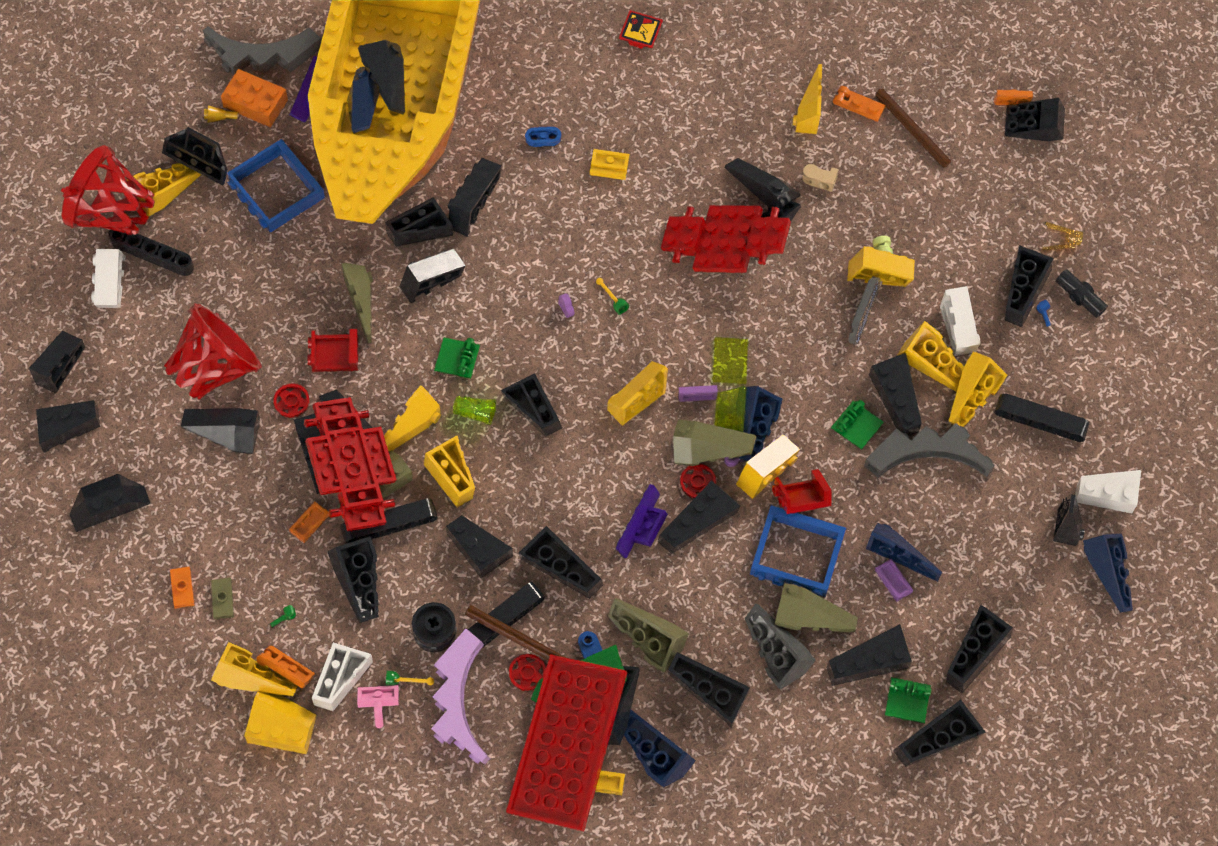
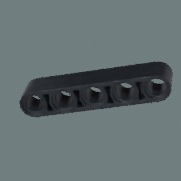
M109 230L108 234L112 246L120 251L182 276H188L194 271L192 259L187 253L138 233L136 235H128L123 232Z
M1004 393L999 395L994 411L999 417L1002 416V418L1048 433L1057 434L1076 442L1085 441L1090 424L1088 420Z
M423 499L385 510V525L347 532L344 522L340 525L344 542L347 544L370 536L371 539H376L436 521L438 516L433 500Z
M530 582L488 613V615L511 627L541 604L545 596L533 582ZM476 622L467 629L484 644L483 647L500 635L479 622Z

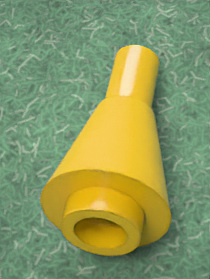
M209 105L208 109H204V120H207V123L238 118V112L226 111Z

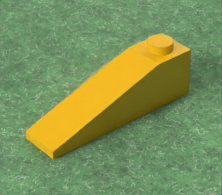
M818 64L798 107L797 115H793L792 126H796L795 132L817 134L821 116L822 64Z
M177 163L168 169L162 170L157 168L152 173L146 174L141 172L134 175L139 183L155 194L152 198L155 201L154 207L143 208L146 214L151 216L165 208L202 174L181 163ZM137 197L139 201H145L143 198Z
M924 321L906 340L897 356L906 353L908 364L911 367L957 392L964 366L956 360L952 354V349L946 346L940 332Z
M973 351L962 371L949 422L952 425L956 423L964 427L975 416V409L979 405L983 407L987 403L985 399L990 394L995 395L1006 379L1007 374L990 357Z
M420 385L406 402V411L403 415L396 417L393 430L389 429L385 433L384 438L388 452L401 446L429 428L432 423H437L440 419V405L423 386Z
M228 642L211 681L231 689L288 696L294 695L297 685L277 672H272L266 665H259L257 661L251 658L253 653Z

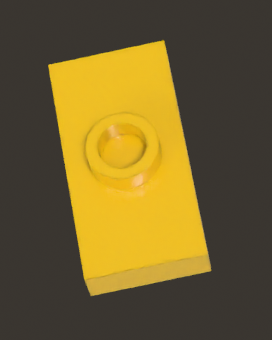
M601 770L595 792L622 796L625 774Z

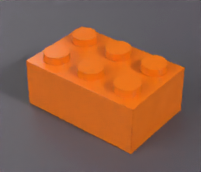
M238 69L222 93L221 100L223 108L238 112V114L271 128L287 103L288 97L285 88Z

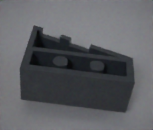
M434 197L385 222L386 233L395 247L453 236L452 224Z
M62 331L28 368L36 385L57 393L86 348L83 340Z
M95 400L36 409L39 445L44 453L76 436L79 437L100 427L99 411Z
M463 515L446 525L448 537L480 578H483L513 557V548Z

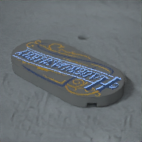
M873 276L868 281L852 322V332L849 333V343L857 345L860 341L877 298L880 278Z

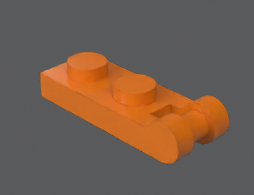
M846 86L839 87L838 95H835L833 99L835 105L876 122L879 121L886 105L850 91Z
M268 646L264 653H260L256 658L259 665L268 666L302 689L315 675L314 672L274 646Z

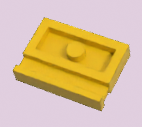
M594 149L590 175L626 180L630 154Z

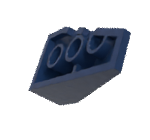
M360 67L356 70L347 98L353 133L370 128L379 90L381 89L376 81H372L370 77L372 72L369 67Z
M759 386L741 387L737 403L738 431L756 436L752 454L739 457V459L748 462L762 451L764 447L763 442L766 436H769L771 433L770 427L779 417L783 400Z
M877 523L868 541L867 550L889 560L892 559L893 562L932 580L939 581L942 571L889 525Z
M1122 533L1106 534L1083 540L1084 552L1119 612L1133 611L1131 588L1125 581L1127 576H1129V569L1124 567L1123 559H1127V551Z
M630 711L624 736L645 768L644 770L647 775L663 788L683 778L696 760L634 711Z

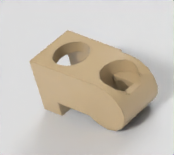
M809 164L803 169L802 179L808 185L832 192L839 169L831 168V171L818 168L814 164Z

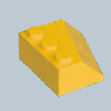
M650 362L622 390L608 400L607 410L623 426L666 393L668 368L662 364Z
M258 691L254 698L244 737L247 743L307 754L317 715L282 695Z

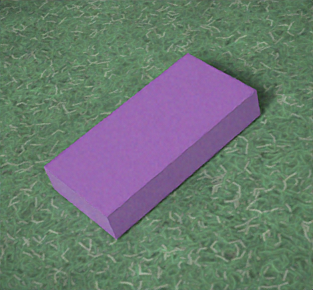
M717 385L679 387L678 400L680 402L716 400Z
M892 559L875 568V572L896 602L913 592L912 587Z

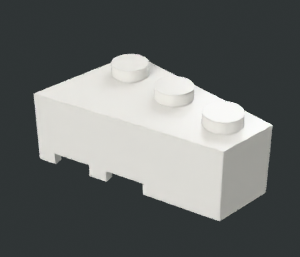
M96 249V254H93L95 273L92 274V283L95 284V291H92L91 300L98 308H120L121 276H124L122 261H125L126 256L119 249Z
M965 286L945 290L940 309L954 356L973 353V351L976 352L981 342L980 336L976 331L968 288Z
M1141 470L1081 476L1076 486L1075 495L1077 503L1133 513L1138 502Z
M333 643L312 696L314 706L334 711L373 663L372 655Z

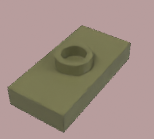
M232 579L211 580L213 618L234 617Z

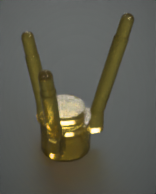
M1045 222L1048 228L1066 233L1065 241L1069 244L1042 247V250L1075 249L1076 245H1081L1083 231L1071 230Z

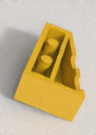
M864 246L848 263L847 281H853V278L865 279V283H868L874 276L880 278L882 285L906 287L914 280L915 260L909 259L906 256L891 254L888 251H880L873 247Z

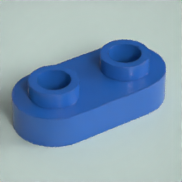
M557 127L530 128L525 133V141L532 147L555 146L561 141V131Z
M586 631L580 634L578 646L583 659L602 651L595 633ZM586 638H589L592 641L590 643H586L584 640Z

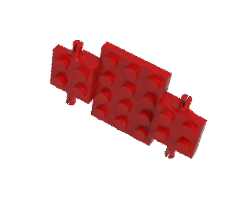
M710 205L705 220L703 217H692L694 207L687 206L684 216H669L661 244L662 251L674 252L672 259L674 263H680L681 255L695 256L692 267L695 272L746 273L750 257H759L758 264L765 265L768 255L783 254L791 221L789 218H778L780 209L777 207H772L770 217H761L763 211L761 206Z
M351 397L314 403L315 418L305 419L304 425L305 428L317 426L321 436L307 438L305 442L320 495L338 493L340 508L330 509V518L342 516L347 532L385 525L384 509L395 507L394 499L383 501L379 485L395 483L397 479L382 427L363 429L360 419L369 418V411L357 412Z

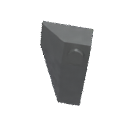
M755 604L745 617V621L753 640H757L761 650L758 652L760 657H764L768 667L765 670L768 676L779 689H782L805 675L816 659L784 627L774 625L775 619L760 605Z

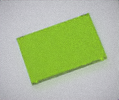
M715 337L713 382L746 384L748 339Z
M741 386L717 393L714 426L743 432L747 387Z

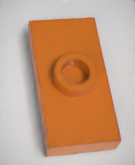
M1016 89L997 90L994 104L1012 105L1031 102L1033 91H1019Z
M314 501L289 528V532L305 543L330 516L329 512Z
M190 566L170 569L174 608L194 606Z

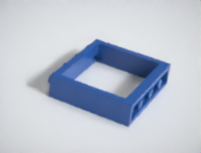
M282 139L227 172L229 180L227 184L231 190L238 192L237 196L240 201L247 203L249 212L253 216L256 215L259 218L258 222L263 229L267 228L270 233L325 198L323 188ZM281 155L311 193L273 218L268 219L239 181Z
M771 505L750 575L758 577V580H770L777 586H783L784 583L795 584L818 596L826 597L846 527L799 513L786 514L784 509ZM772 521L836 539L823 584L759 564Z

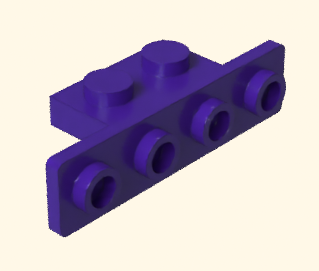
M316 56L312 58L289 114L302 122H306L310 114L308 92L317 61Z
M649 484L644 492L639 505L636 507L630 522L617 543L616 549L623 558L628 557L634 543L651 547L668 515L665 510L654 508L660 493L652 484Z

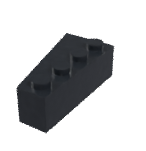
M899 624L830 659L826 668L831 685L835 686L908 669L912 660L901 625Z
M678 652L668 669L669 676L730 727L733 726L749 694L750 687Z
M960 699L893 751L903 765L907 767L978 738L986 733V731Z

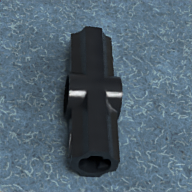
M1068 269L1064 270L1056 278L1055 282L1069 293L1070 299L1073 302L1075 301L1076 305H1082L1094 317H1099L1108 308V305L1094 293V289L1089 283L1081 282Z

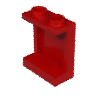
M349 329V334L316 335V331H311V337H308V349L311 348V354H308L307 361L308 366L311 365L312 372L358 371L357 329Z
M819 469L811 470V480L783 485L779 477L774 478L772 492L774 497L778 498L779 506L783 507L786 514L831 506L832 490Z

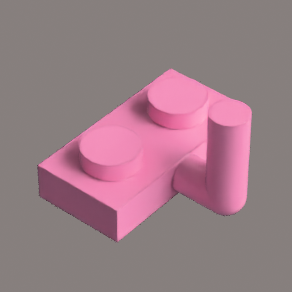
M398 685L358 688V708L374 707L375 726L377 728L383 727L382 706L399 705Z

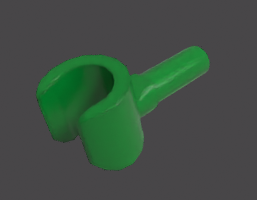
M292 605L284 607V615L271 622V627L273 628L282 621L294 619L296 617L295 608Z

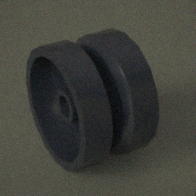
M431 602L419 607L414 613L411 623L414 640L420 648L427 652L436 653L444 651L452 645L456 638L457 628L455 616L449 607L442 603Z

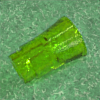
M467 396L456 397L453 405V414L480 421L487 425H491L496 411L495 399H480Z

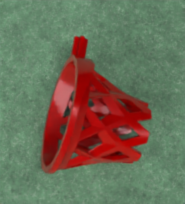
M107 145L94 149L77 169L69 186L61 189L64 197L62 220L65 225L71 228L97 227L123 232L128 235H136L140 232V229L135 224H146L149 219L143 208H153L155 201L152 199L155 194L135 179L128 169L115 157L111 147ZM105 159L107 160L108 165L102 164L105 161ZM99 167L107 170L103 183L96 172ZM85 190L98 191L91 205L82 198ZM112 192L123 193L125 198L116 201ZM137 197L143 198L145 201H139ZM124 211H137L140 217L130 218ZM113 212L114 217L106 218L100 213Z
M196 303L187 311L191 315L174 352L164 365L168 375L178 372L175 383L180 388L192 385L188 394L193 398L197 397L198 400L215 388L247 373L257 372L262 367L259 359L247 343L220 318L217 312L213 313L201 304ZM201 336L204 338L203 347L201 344ZM224 358L227 360V363H218V359ZM198 365L197 372L191 374L193 366Z

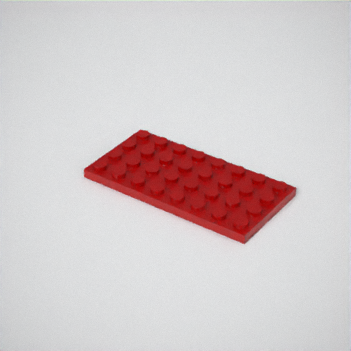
M550 654L506 813L577 831H585L627 671Z

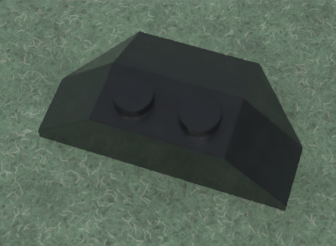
M189 127L164 138L162 154L222 186L225 184L228 169L218 142Z
M116 474L81 487L70 512V517L75 531L78 532L149 505L151 502L143 485L120 474Z

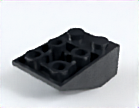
M1060 98L1007 105L1005 136L1047 142L1064 139L1065 108Z

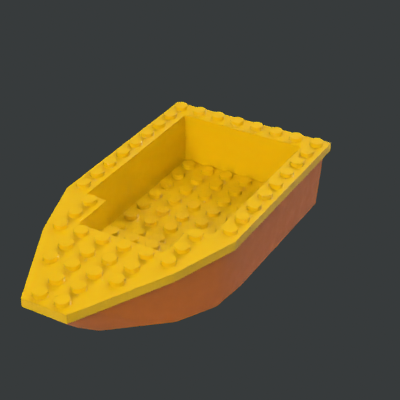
M332 0L308 92L314 147L337 219L373 224L392 202L422 180L444 153L456 117L478 19L480 0ZM382 40L397 43L401 48L404 59L405 113L402 115L389 110L379 93L370 128L353 133L347 98L356 70L360 67H365L362 63L358 47Z

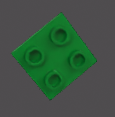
M444 337L434 371L471 379L480 345L475 344L473 338L460 341Z
M862 400L851 402L831 426V429L862 450L884 422L864 408L865 403Z
M891 677L885 716L925 724L929 696L931 695V685Z

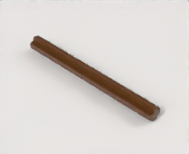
M879 89L875 93L879 101L886 105L885 107L943 168L951 163V160L884 89Z
M472 605L465 612V615L546 660H549L550 654L565 657Z

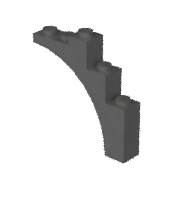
M209 26L203 30L204 42L209 47L215 48L216 53L222 59L223 69L227 73L231 72L233 75H235L238 69L243 70L249 65L255 71L259 70L264 74L277 63L283 69L292 72L319 51L322 41L321 37L311 28H307L298 35L286 40L267 44H250L231 40L218 34Z
M956 423L941 438L935 430L927 426L912 440L909 439L906 433L900 432L896 428L866 458L864 464L878 478L889 469L917 458L936 457L958 461L976 469L986 477L990 475L995 465L989 457L982 455L975 445L968 443L970 434H968L964 427Z

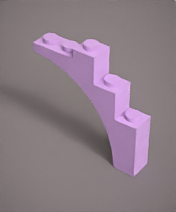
M465 629L434 664L438 669L436 673L444 680L447 679V681L434 694L433 698L437 701L435 705L443 712L446 709L447 711L431 729L435 732L433 736L442 744L444 741L451 744L456 739L454 744L462 751L466 748L471 752L469 757L477 764L480 761L486 764L491 758L480 748L473 737L466 719L464 707V690L467 675L476 655L484 644L470 631Z

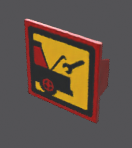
M630 10L619 39L627 41L629 45L641 49L648 47L652 49L663 20Z

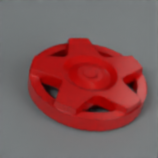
M292 383L280 387L274 395L273 402L276 411L280 415L295 418L302 415L308 409L310 398L304 387ZM289 388H294L291 392L286 390ZM302 392L305 394L306 399L301 397ZM280 396L282 400L277 403V398Z
M705 465L688 466L681 474L680 486L687 496L695 498L698 495L695 493L701 492L711 480L716 484V476ZM693 469L692 474H686L688 471ZM703 470H706L709 474H704Z
M520 655L510 664V681L516 688L522 691H533L536 685L530 686L531 683H538L540 679L544 678L546 666L536 655ZM526 658L534 659V661L530 663ZM518 663V668L513 670L514 665ZM541 667L543 668V675L538 672Z

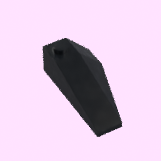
M242 408L184 409L181 428L200 437L203 436L233 452L253 454L260 416L258 410Z

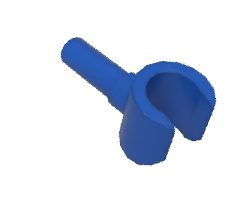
M1043 300L1037 305L1036 309L1042 314L1048 327L1051 326L1046 310L1050 309V304L1047 300Z

